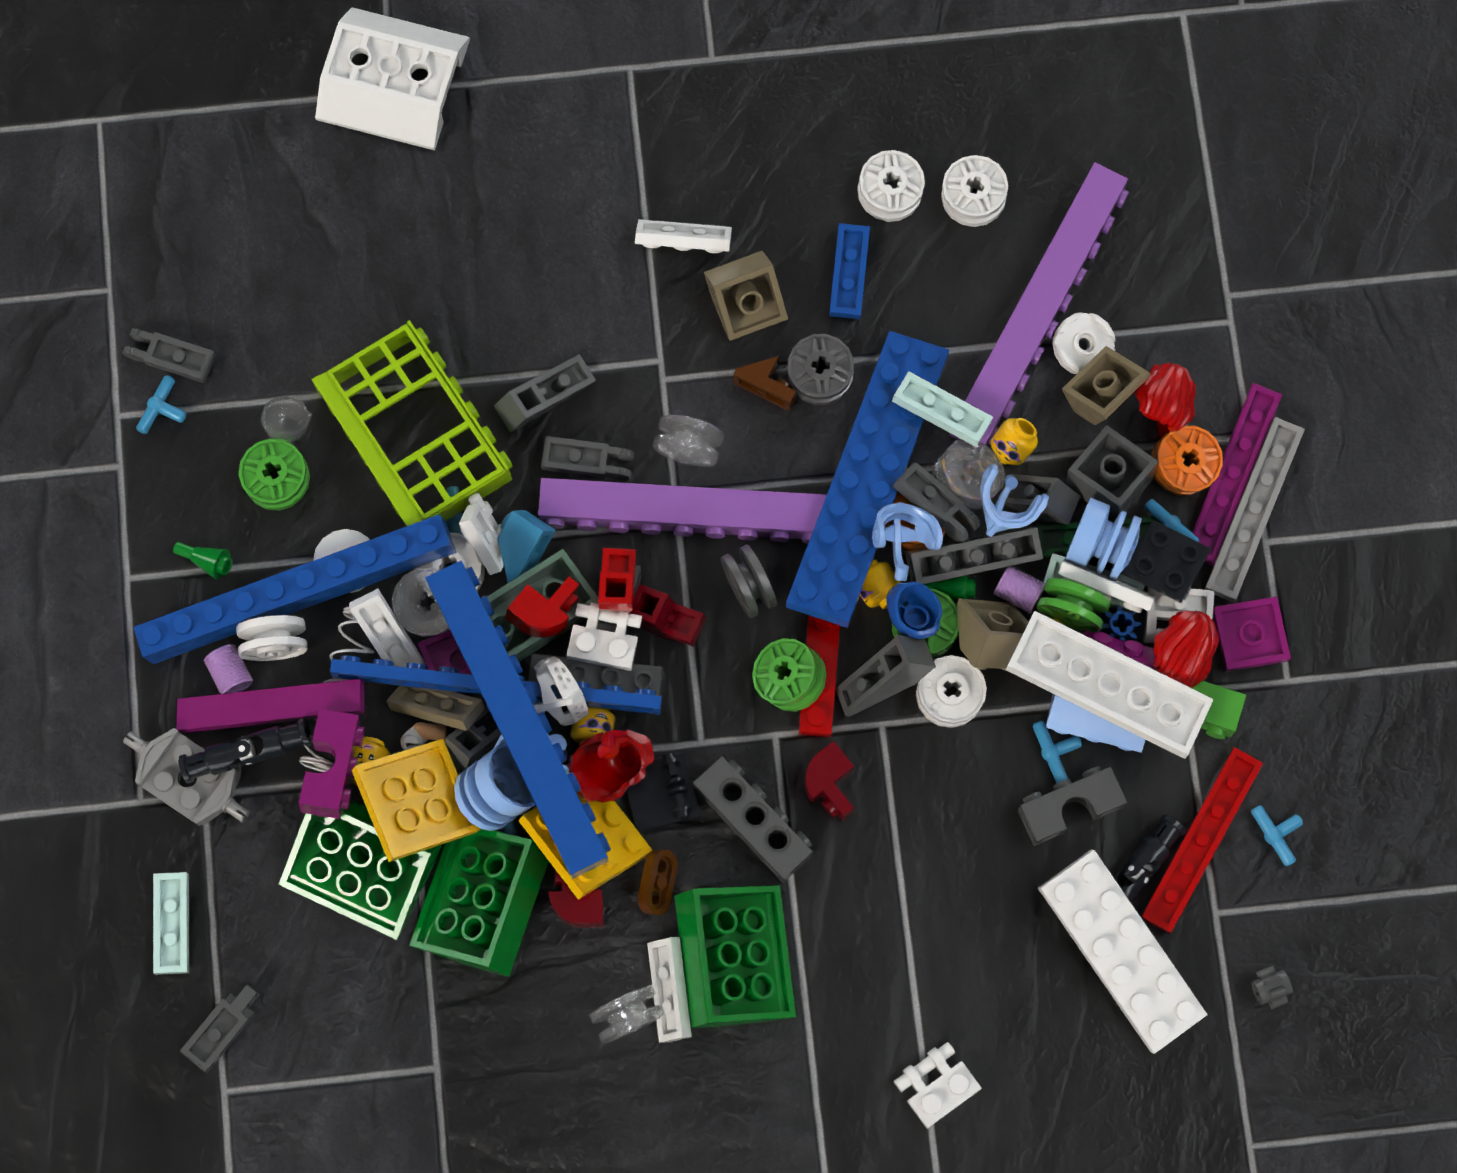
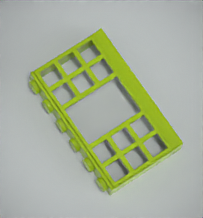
M410 320L352 357L312 379L317 392L324 398L329 410L341 424L346 436L352 441L361 459L369 467L381 490L386 493L398 516H401L406 526L439 514L447 521L471 505L468 498L474 493H479L484 498L512 481L509 469L513 467L506 453L503 450L498 453L493 446L496 439L487 425L481 428L476 419L480 416L472 402L469 400L465 403L459 395L463 390L454 376L448 378L443 371L447 367L439 353L436 351L432 354L427 347L430 341L421 327L415 329ZM412 341L416 349L396 360L392 352ZM421 355L432 372L412 384L401 367ZM386 356L390 365L370 376L365 368ZM396 371L406 388L385 399L375 382ZM360 372L365 380L344 392L340 384ZM437 378L465 422L395 465H392L366 426L365 421ZM370 387L380 404L359 415L349 398ZM470 428L481 445L460 457L450 439ZM444 444L455 461L434 473L423 456ZM486 452L497 469L476 481L465 464ZM418 460L428 478L408 490L397 472ZM460 468L470 486L450 498L439 480ZM434 484L444 502L424 514L413 496Z

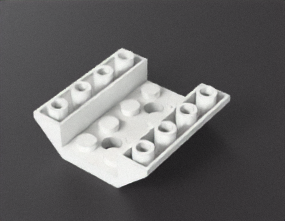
M351 7L338 22L322 70L315 115L316 120L435 151L444 123L441 112L456 66H462L470 37ZM356 54H366L368 61L365 64L358 66L352 63V58ZM416 69L428 71V76L424 80L416 81L411 77Z

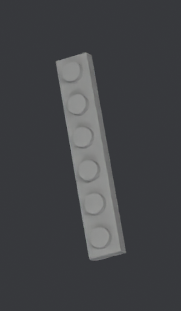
M1277 417L1273 419L1204 590L1214 591V595L1231 602L1236 601L1304 433V428Z

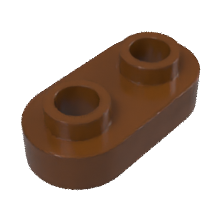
M655 849L646 857L638 893V904L645 914L662 915L670 907L678 869L677 858L670 850Z

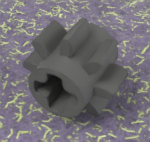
M1270 966L1256 972L1258 979L1252 981L1251 985L1260 1005L1268 1003L1270 1009H1274L1288 1003L1286 996L1292 994L1293 989L1289 977L1284 970L1276 972L1274 966Z

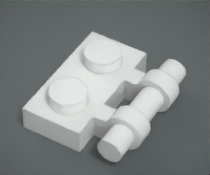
M474 493L468 498L471 505L466 507L459 525L463 536L469 539L475 549L478 561L492 575L501 572L504 566L497 539L502 531L500 528L501 524H497L492 516L493 509L487 501H483L479 493Z
M592 602L590 605L578 603L575 616L588 618L586 627L573 624L566 655L567 659L631 671L638 637L626 635L627 626L640 628L642 615L631 614L630 611L599 610V605ZM598 621L617 624L615 632L597 629Z
M948 1042L938 1049L936 1047L927 1052L928 1056L914 1067L909 1065L902 1070L904 1074L894 1081L900 1092H903L911 1085L916 1090L917 1094L907 1102L926 1129L982 1089L962 1061L953 1068L949 1067L945 1060L955 1054V1051ZM936 1067L942 1076L926 1086L921 1078Z

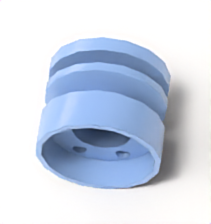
M1090 497L1066 554L1065 561L1085 568L1092 556L1099 559L1096 573L1101 575L1106 563L1109 562L1113 566L1108 578L1116 581L1120 573L1128 566L1140 538L1142 518L1134 515L1129 527L1126 528L1122 524L1127 512L1122 510L1115 521L1111 522L1108 520L1110 505Z
M506 744L493 748L480 760L463 770L456 778L454 792L460 811L469 822L480 829L488 831L501 829L518 815L523 814L535 805Z

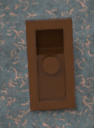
M779 356L737 368L733 374L734 385L789 412L795 402L796 391L793 390V387L788 382L781 379L772 380L779 365Z

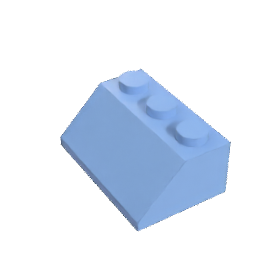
M1055 694L1052 695L1046 728L1060 734L1083 737L1091 742L1114 745L1125 751L1133 750L1142 753L1145 739Z

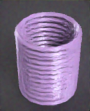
M1008 566L994 591V595H997L1000 599L1003 598L1006 602L1008 601L1012 605L1017 606V608L1020 607V610L1023 609V611L1030 614L1044 591L1045 583L1033 576L1031 577L1028 573L1025 574V572L1014 566Z
M224 645L213 650L205 657L204 662L221 694L242 692L253 683V679L243 659L239 657L236 645Z

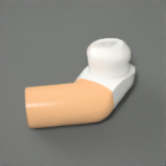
M425 722L415 723L402 735L400 740L402 749L408 750L423 745L428 740L444 739L445 742L447 725Z

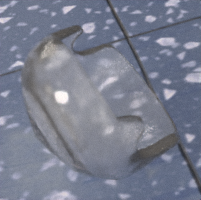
M288 396L273 398L265 404L261 415V422L265 432L273 439H282L287 442H295L303 437L311 421V412H308L304 401Z

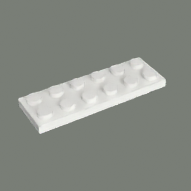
M1036 611L1031 616L1006 668L1007 671L1184 759L1189 755L1214 700Z
M1089 850L1038 887L1151 1053L1155 1054L1207 1016L1201 1004L1095 850Z

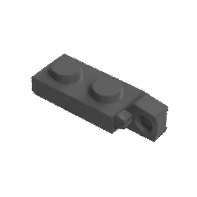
M246 985L237 997L230 993L226 999L223 998L180 1052L205 1073H208L249 1023L250 1018L255 1013L250 1007L260 994L251 986Z

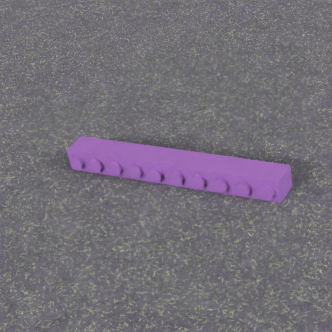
M1094 162L965 400L968 404L993 417L991 424L977 447L951 433L949 436L982 453L987 444L991 445L990 441L998 429L997 426L1001 418L1008 419L1016 404L1012 400L1016 390L1023 392L1030 378V375L1026 374L1031 364L1036 366L1045 350L1040 347L1045 337L1048 339L1052 338L1059 322L1055 321L1059 311L1066 312L1073 298L1069 294L1073 285L1080 286L1087 272V269L1083 268L1087 259L1094 260L1101 246V243L1097 242L1101 233L1108 234L1115 220V217L1111 216L1115 207L1122 208L1129 194V191L1125 190L1128 178Z
M541 478L538 517L554 529H563L564 525L577 526L579 530L594 531L596 527H605L616 533H626L629 529H639L642 533L657 535L661 531H673L674 535L682 537L692 536L693 533H706V537L715 539L724 538L725 535H738V538L741 540H756L758 536L770 537V540L774 542H788L789 538L802 539L803 543L808 544L827 495Z

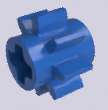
M1118 605L1114 615L1110 612L1104 613L1103 618L1108 624H1103L1100 631L1106 632V634L1116 639L1135 641L1137 636L1132 630L1139 629L1141 623L1134 622L1132 616L1135 611L1131 610L1129 613L1122 611L1121 606ZM1117 621L1120 622L1122 627H1126L1124 632H1120L1119 627H1114Z

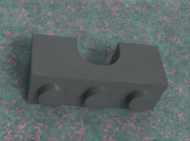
M1100 766L1091 768L1082 773L1083 779L1073 783L1070 779H1066L1053 785L1054 791L1042 796L1039 791L1023 798L1024 804L1020 805L1018 813L1033 846L1064 834L1067 827L1062 818V807L1068 803L1077 802L1084 805L1090 812L1093 821L1124 808L1127 801L1112 768L1109 767L1104 770Z

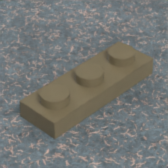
M399 686L387 699V704L391 711L465 731L471 727L485 710L482 699L451 691Z

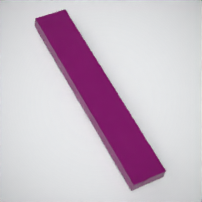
M1252 383L1224 451L1223 466L1219 477L1211 484L1192 531L1199 538V543L1211 548L1204 563L1212 567L1216 562L1283 395L1255 383Z
M355 679L177 699L176 730L180 733L291 722L298 721V719L303 717L307 720L317 719L319 709L355 715L364 714V681Z

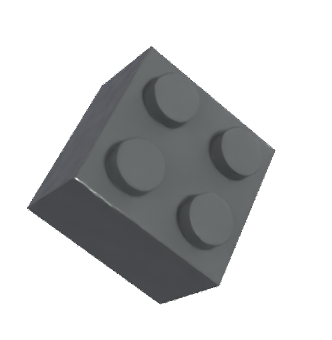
M1106 425L1068 469L1065 484L1079 494L1080 498L1087 503L1091 497L1110 505L1108 518L1115 521L1122 510L1126 512L1154 479L1159 461Z

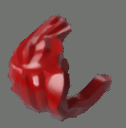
M1170 362L1155 364L1148 371L1151 376L1134 391L1136 398L1140 402V412L1148 419L1157 421L1155 428L1158 433L1156 438H1161L1170 431L1181 430L1195 417L1194 399L1196 385L1186 368Z
M1186 610L1173 615L1168 621L1169 626L1154 637L1155 660L1153 667L1155 671L1193 688L1209 675L1212 657L1218 647L1219 636L1215 623L1209 615L1197 610Z
M611 730L605 733H598L592 738L586 739L572 754L567 764L569 773H574L581 787V791L577 792V795H581V798L586 799L587 802L598 801L604 803L619 799L629 786L638 784L645 777V768L654 761L653 747L648 737L631 730Z

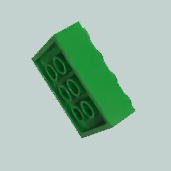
M351 800L349 809H343L341 819L305 814L278 885L397 940L431 873L441 845L388 862L366 806Z
M480 829L474 834L445 843L409 946L484 971L509 977L549 860L532 839L498 831Z
M780 885L697 888L675 895L691 1028L720 1027L795 1018L796 1013Z

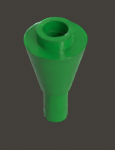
M177 542L173 549L174 554L190 559L191 562L216 580L220 579L223 575L226 576L231 570L233 560L228 549L192 547L181 542Z
M970 574L924 584L930 589H936L947 594L954 601H958L959 598H975L976 579H970Z

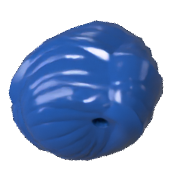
M920 582L897 583L888 591L886 597L888 614L891 622L902 635L923 639L933 636L938 632L943 610L939 599L927 586Z

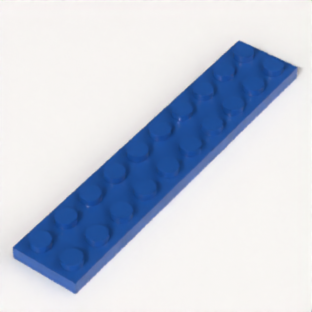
M889 331L788 595L786 608L848 628L877 550L872 540V532L877 514L884 506L894 504L898 491L893 485L906 472L925 421L922 417L892 402L893 396L908 371L937 386L949 356V349Z

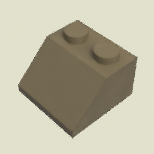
M763 251L704 272L712 301L729 341L788 320L773 264Z
M1105 346L1062 388V391L1074 413L1093 425H1097L1106 420L1151 375L1147 370Z
M959 598L957 602L960 650L975 668L981 670L996 668L1007 671L1006 668L1029 622L1014 604Z

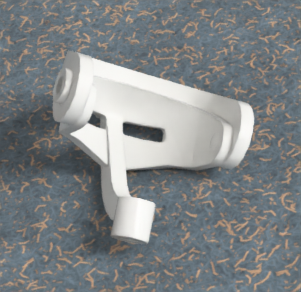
M555 656L540 660L534 666V670L541 687L543 703L533 705L536 712L548 711L563 726L574 724L588 715V707L583 693L563 662ZM552 685L557 686L562 698H556L551 689ZM566 705L568 711L563 712L561 707Z

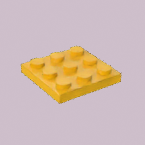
M444 739L357 765L351 770L388 862L474 834L480 830L463 815L455 800L454 785L458 773Z
M577 795L581 804L587 802L586 799L581 798V795ZM598 801L588 802L596 818V821L591 822L596 834L603 832L611 850L606 852L608 862L574 879L571 878L537 807L523 814L519 819L520 824L578 900L645 859L652 851L651 847L615 801L604 803Z

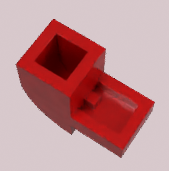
M603 548L602 571H600L599 610L633 611L636 549Z
M569 576L549 600L527 584L507 608L505 619L523 633L533 637L545 638L556 635L567 626L569 616L566 613L573 608L579 599L576 596L579 583Z

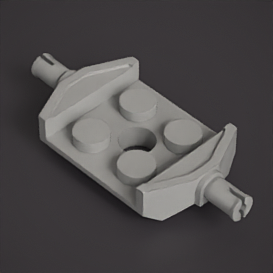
M175 728L150 742L144 741L132 731L127 736L134 740V742L127 737L124 738L123 743L137 751L140 755L135 782L198 826L210 822L222 812L225 814L229 813L241 823L246 818L238 812L247 817L249 816L250 811L236 803L235 799H233L238 774L234 768L231 771L217 775L210 773L197 777L196 783L191 787L181 786L179 756L183 754L191 756L204 752L205 749L182 735Z

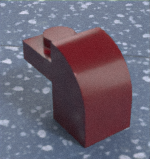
M639 584L634 595L633 611L630 612L631 614L642 615L640 627L666 640L671 638L693 647L707 618L704 613L674 603L668 594Z
M834 741L818 752L810 761L806 771L805 790L811 804L820 797H823L825 800L822 802V805L833 818L838 815L843 822L853 814L854 807L836 785L853 773L854 765Z
M555 870L556 887H562V891H550L549 899L556 915L563 922L573 927H604L602 890H593L578 900Z

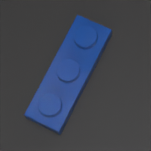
M839 223L829 316L861 319L870 226Z

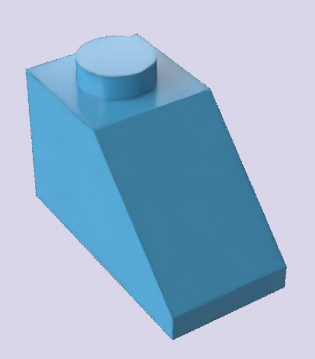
M516 510L507 514L501 523L500 528L502 531L497 538L508 583L539 563L556 531L526 510Z

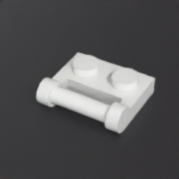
M1148 587V593L1155 595L1150 611L1146 610L1143 642L1154 644L1156 634L1164 630L1156 628L1157 620L1169 621L1177 612L1197 610L1209 615L1212 619L1214 591L1190 588L1191 590L1187 598L1182 603H1179Z

